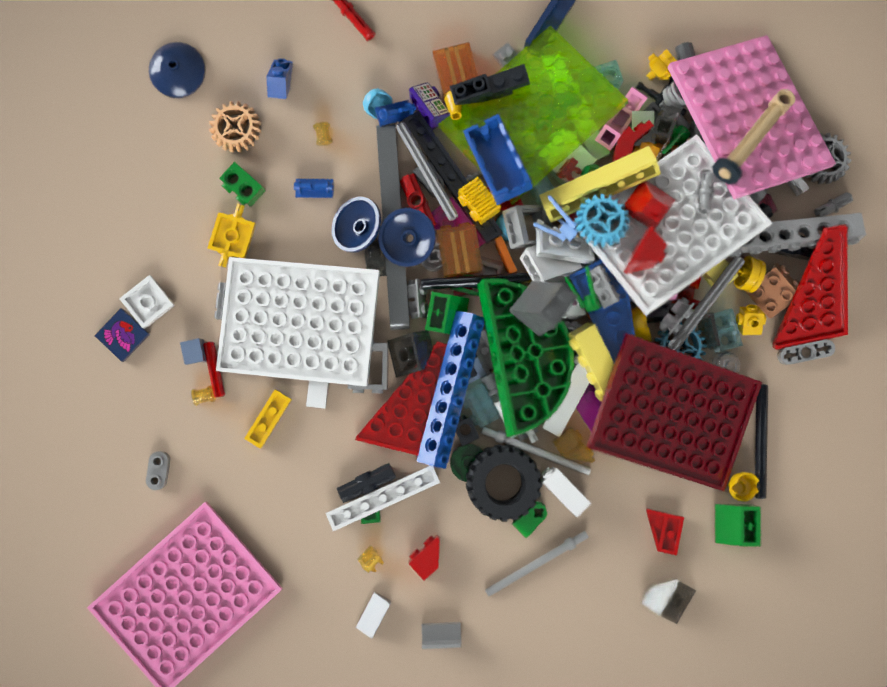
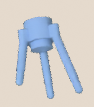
M549 195L548 199L566 220V222L562 218L557 220L562 224L559 229L562 233L560 234L538 223H533V225L558 237L563 242L566 239L571 242L579 233L576 229L577 224L569 218L560 205Z

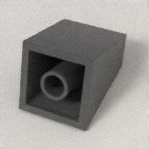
M532 281L509 311L540 336L557 326L579 296L563 283Z

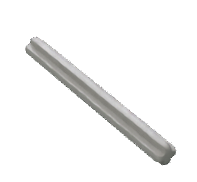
M401 122L396 126L398 133L450 221L458 217L457 211L406 123Z
M740 256L733 258L695 308L693 314L685 321L678 333L669 342L668 347L670 349L678 351L744 264L745 260Z

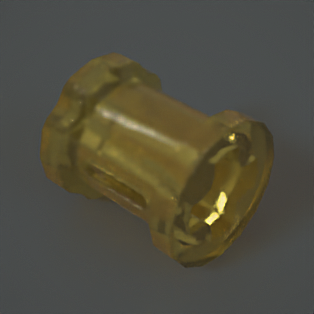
M320 122L313 125V129L316 130V144L318 146L333 143V139L330 138V123Z
M212 385L200 390H191L192 401L195 406L203 402H215L216 400L213 395Z

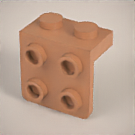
M778 262L765 274L761 285L755 292H746L769 318L774 317L790 305L800 283L797 279L793 280L789 275L790 271L785 265H780Z

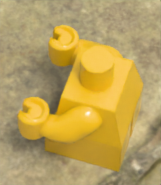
M668 49L658 57L654 53L648 57L651 72L646 77L650 81L655 77L658 80H667L671 77L667 67L670 63L677 60Z

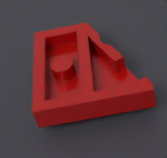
M646 509L657 551L677 556L684 517Z

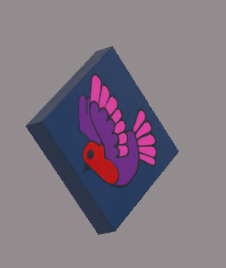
M120 308L95 334V337L121 362H125L150 334L123 308Z

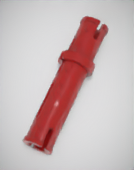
M332 0L341 10L340 13L349 19L367 42L375 37L376 33L357 13L351 2L347 0Z

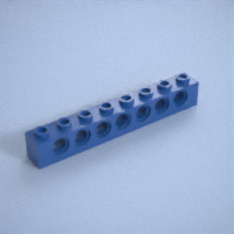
M456 311L417 462L437 468H447L484 327V318L479 315Z

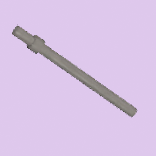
M583 531L573 538L569 537L564 540L565 543L485 589L487 595H493L565 551L573 550L577 544L589 538L587 533Z

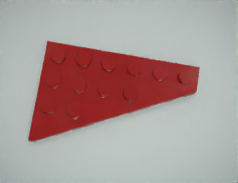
M842 224L824 228L774 338L772 347L775 350L848 335V245L846 225Z
M437 341L360 431L355 440L418 456L447 347L446 343Z

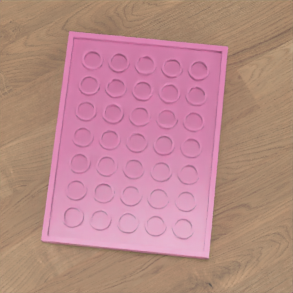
M768 35L678 60L668 65L667 68L715 162L719 158H728L768 108L769 102L778 91L788 89L795 96V103L778 119L740 167L742 176L735 184L726 183L733 199L831 168L836 164Z
M206 501L87 608L155 687H175L275 597L283 587Z

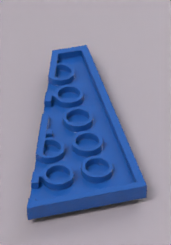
M599 260L589 265L590 271L599 265L603 269L606 268V272L611 280L609 283L614 286L617 294L620 295L618 297L620 301L606 308H603L601 304L602 308L588 312L615 364L625 333L635 336L629 294L602 260ZM585 268L569 275L583 301L584 296L590 294Z

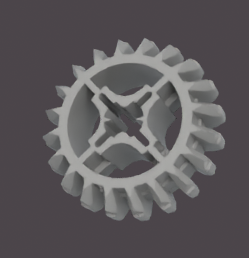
M820 133L836 164L832 167L834 168L833 172H824L822 170L807 175L805 178L811 176V182L818 180V184H823L824 182L830 184L832 181H838L840 177L846 174L845 171L850 168L847 164L851 163L852 160L847 157L851 155V152H846L849 145L843 146L844 139L838 141L837 135L831 137L830 133L825 135Z

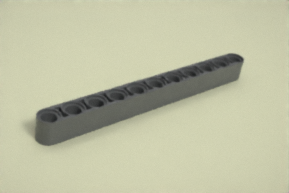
M395 124L376 126L383 221L389 214L402 208ZM385 257L391 330L410 329L406 267L396 265Z

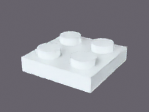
M151 275L147 276L119 298L143 329H146L175 306Z

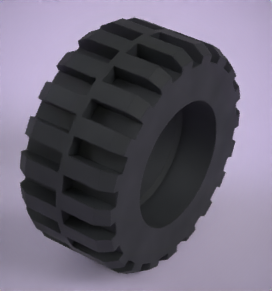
M498 444L494 445V447L483 449L484 451L481 454L478 453L475 456V460L469 464V471L466 472L467 483L465 484L470 500L480 513L495 521L497 519L502 522H508V519L515 521L519 519L518 516L520 515L526 516L529 513L528 510L536 506V499H540L541 496L539 490L542 488V481L540 480L542 475L537 468L536 462L527 453L511 445ZM501 464L513 466L521 476L520 489L512 498L507 500H497L491 497L487 492L485 484L488 473L494 467Z

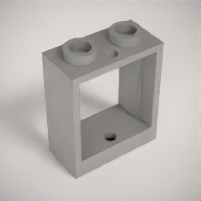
M543 205L514 206L502 211L510 249L528 248L536 245V240L528 239L523 215H532L534 223L540 219L544 221L545 225L548 223V226L553 228Z
M372 343V352H383L382 385L368 384V387L348 385V389H353V393H364V389H372V393H383V390H388V343Z

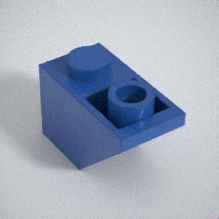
M282 58L273 61L266 76L267 97L287 99L290 92L293 61H287Z

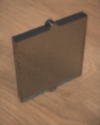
M706 313L698 323V329L702 331L700 337H705V340L701 341V343L706 344L707 347L703 349L709 348L712 350L714 347L720 346L714 313Z

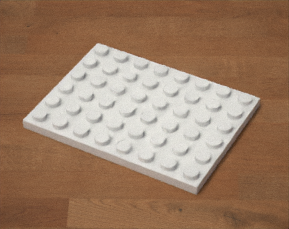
M697 134L658 161L661 175L647 180L676 199L673 206L655 229L667 243V247L664 250L667 252V255L663 262H657L654 268L629 274L623 272L648 230V227L629 215L627 216L630 218V222L627 224L629 229L625 231L626 235L624 238H620L619 243L613 241L611 247L606 243L604 248L600 246V243H597L594 247V241L592 240L588 243L646 316L772 224L749 195L733 199L726 183L715 177L713 190L715 195L711 201V212L707 214L697 212L700 197L698 191L702 185V174L706 172L714 173L712 166L715 163L708 147ZM638 185L613 195L612 200L615 201L619 198L618 205L625 204ZM592 210L587 215V221L595 217V210ZM599 219L600 222L602 221V223H606L605 220L603 221V219ZM614 221L610 225V232L618 228V221Z
M229 257L216 371L368 387L380 271Z

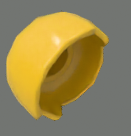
M740 472L734 474L729 481L731 496L735 500L742 502L752 500L756 493L759 492L757 489L759 479L753 473Z

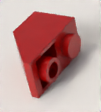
M431 535L424 541L423 544L425 546L420 551L416 549L409 555L410 560L408 564L423 581L439 568L440 537L438 535L435 537Z

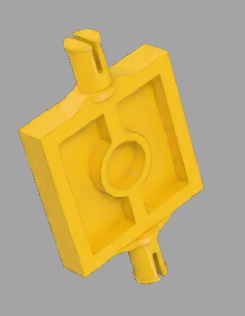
M237 204L235 214L227 215L218 212L207 247L209 250L216 251L222 255L218 266L226 268L229 257L246 259L256 223L245 220L242 217L245 208L243 205Z

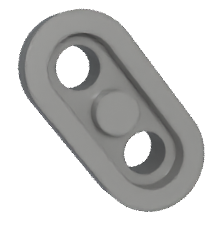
M163 451L154 452L149 458L146 484L152 490L162 489L167 484L170 457ZM157 458L161 459L160 465L156 464ZM154 477L158 479L157 484L153 482Z

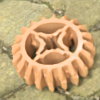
M232 101L229 102L228 107L222 104L224 108L222 110L216 108L218 114H212V118L215 121L209 122L212 126L210 128V132L213 134L212 139L217 141L216 144L219 147L222 146V149L225 151L229 149L231 153H234L235 149H237L241 153L242 147L245 150H249L248 144H251V146L255 145L252 140H259L256 134L261 133V129L258 128L261 126V122L258 120V114H254L255 110L253 108H249L246 103L241 105L239 101H237L235 106ZM241 114L235 118L230 117L231 115ZM249 120L250 126L246 134L244 132V127L247 125L246 122ZM226 121L227 126L222 134V125ZM231 123L233 125H237L241 132H239L237 129L235 130ZM236 136L241 137V139L238 140H229L233 139Z

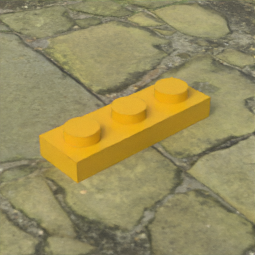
M275 389L244 439L262 449L292 399Z

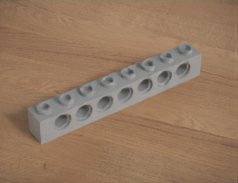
M862 213L775 221L730 256H740L742 253L755 255L762 251L775 253L781 251V249L794 251L801 247L814 249L821 236L818 230L823 232L824 228L842 224L847 226V245L857 244L866 236ZM799 232L803 233L805 238L801 237ZM779 234L784 235L786 240L781 239ZM759 236L765 237L767 242L762 241Z

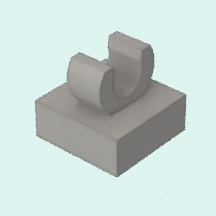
M506 43L493 54V57L504 71L518 61L520 57L509 43Z

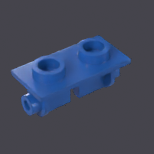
M405 100L375 107L379 125L384 126L403 121V119L416 111L415 104Z
M296 179V182H294L295 198H333L334 179Z

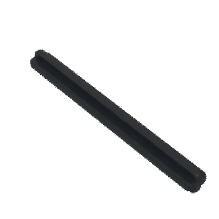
M528 273L428 278L421 280L422 290L477 287V284L483 279L492 278L506 279L517 284H530L532 279Z
M766 384L761 385L756 399L755 476L759 479L757 483L759 492L755 495L757 499H766L768 385Z

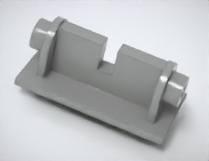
M599 265L592 269L590 273L594 291L599 297L603 308L620 301L618 298L620 295L617 294L614 286L609 283L611 280L606 272V268L603 269Z
M421 279L410 280L409 284H407L408 298H415V301L408 302L409 315H411V319L427 318L429 310L428 303L426 302L427 290H422Z
M686 298L678 299L671 309L676 316L674 317L668 313L659 323V329L663 332L668 330V337L672 333L676 335L682 327L681 321L684 318L688 320L695 311L692 309L695 303H692L690 306Z

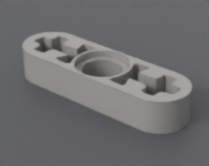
M820 340L782 348L778 352L777 358L781 364L790 365L829 357L835 352V345L830 340ZM828 346V350H826V352L816 351V348ZM804 347H808L811 351L808 358L802 355ZM786 353H796V356L790 357L789 361L784 359Z

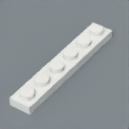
M428 466L325 514L332 530L335 531L440 483L433 466Z

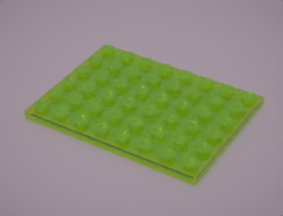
M551 25L532 41L530 47L526 46L497 72L499 73L525 64L530 85L512 90L513 94L502 98L462 105V117L460 119L453 120L448 116L437 124L438 128L480 172L481 170L466 141L463 130L476 124L480 128L486 125L484 121L497 114L500 115L531 179L532 187H534L628 104V99ZM528 191L512 199H509L508 201L513 205Z

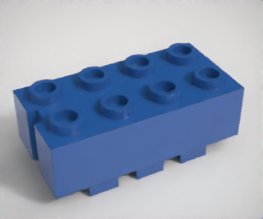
M497 114L484 120L486 125L479 128L478 124L463 130L491 194L496 204L499 205L533 189L503 121L500 115Z

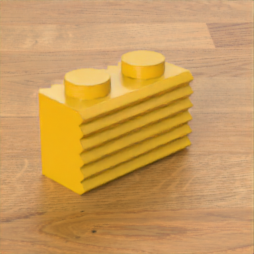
M476 177L459 189L458 200L463 207H468L470 210L469 214L475 222L478 221L482 225L499 213L500 204H496L493 196L479 177Z

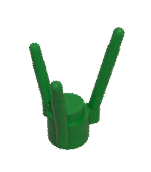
M679 125L676 129L672 128L666 134L655 139V144L671 136V142L662 151V154H665L673 145H678L679 147L684 144L686 139L690 137V132L685 126Z
M586 266L590 294L584 296V301L568 277H565V281L571 291L579 296L577 300L580 308H585L586 312H591L602 307L599 297L594 291L589 266Z

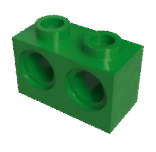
M233 162L219 178L223 182L221 186L229 193L233 191L237 195L235 199L243 206L247 203L252 207L266 191L262 185L236 162ZM238 176V181L231 184V178ZM247 189H253L250 196L244 195Z

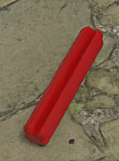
M212 341L203 344L213 395L215 398L225 396L221 372L216 371L217 353L215 344Z

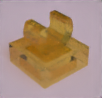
M371 545L357 559L362 568L368 573L370 571H377L374 566L378 562L382 565L384 564L377 550Z

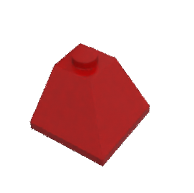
M645 181L636 187L625 202L623 210H627L629 216L649 228L651 226L656 229L676 199L649 181Z
M650 226L623 271L624 273L629 274L654 268L657 262H663L667 255V252L664 251L667 243L653 227Z

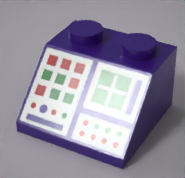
M427 82L409 88L410 102L415 104L416 110H419L432 130L450 119L447 106L439 98L440 94L435 86L431 87Z

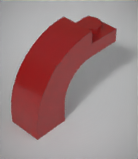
M650 120L646 123L640 122L633 130L630 126L625 129L615 146L613 162L632 154L634 144L654 127Z

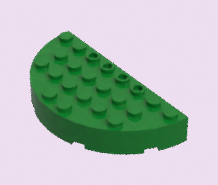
M483 279L477 284L506 435L511 437L537 428L548 420L561 406L571 385L570 380L574 370V352L569 344V332L564 321L560 320L555 328L538 336L509 311L527 286L510 282L506 279Z

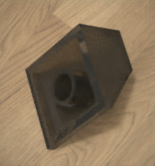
M429 330L412 332L387 341L396 378L425 369L433 350Z
M677 579L651 586L650 590L645 593L642 604L659 616L677 624L696 590Z

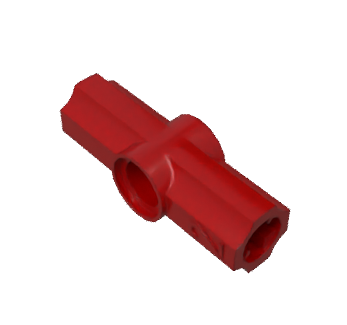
M415 174L403 176L400 184L407 197L408 205L413 209L423 212L430 218L434 226L437 225L430 210L428 200L425 198ZM421 199V203L415 206L416 201Z

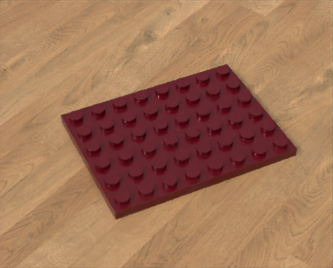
M625 333L586 447L725 491L762 382Z

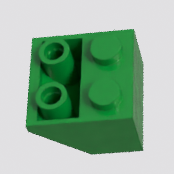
M432 291L425 330L450 334L456 311L467 312L469 298Z
M715 504V543L761 547V507L753 504Z

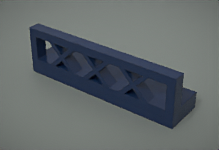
M551 0L525 40L524 50L539 59L576 0Z

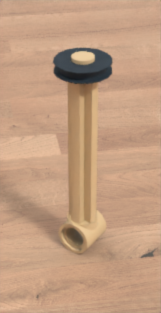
M782 89L778 91L769 102L768 108L728 158L716 160L712 169L719 180L727 184L738 182L742 176L740 167L778 119L795 103V96L790 90Z

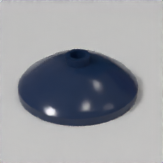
M173 42L160 47L154 53L149 63V77L152 84L160 93L171 98H183L193 94L200 88L205 78L206 68L202 56L194 47L186 43ZM173 63H176V66L174 68H171V65Z
M354 197L346 201L338 209L332 223V237L340 249L350 253L359 252L367 248L375 240L381 226V213L376 203L366 197Z
M413 208L398 209L389 214L381 224L379 230L381 251L389 261L396 265L411 267L421 264L431 255L435 247L436 231L430 218L419 210ZM409 235L413 236V240L411 242L408 241Z

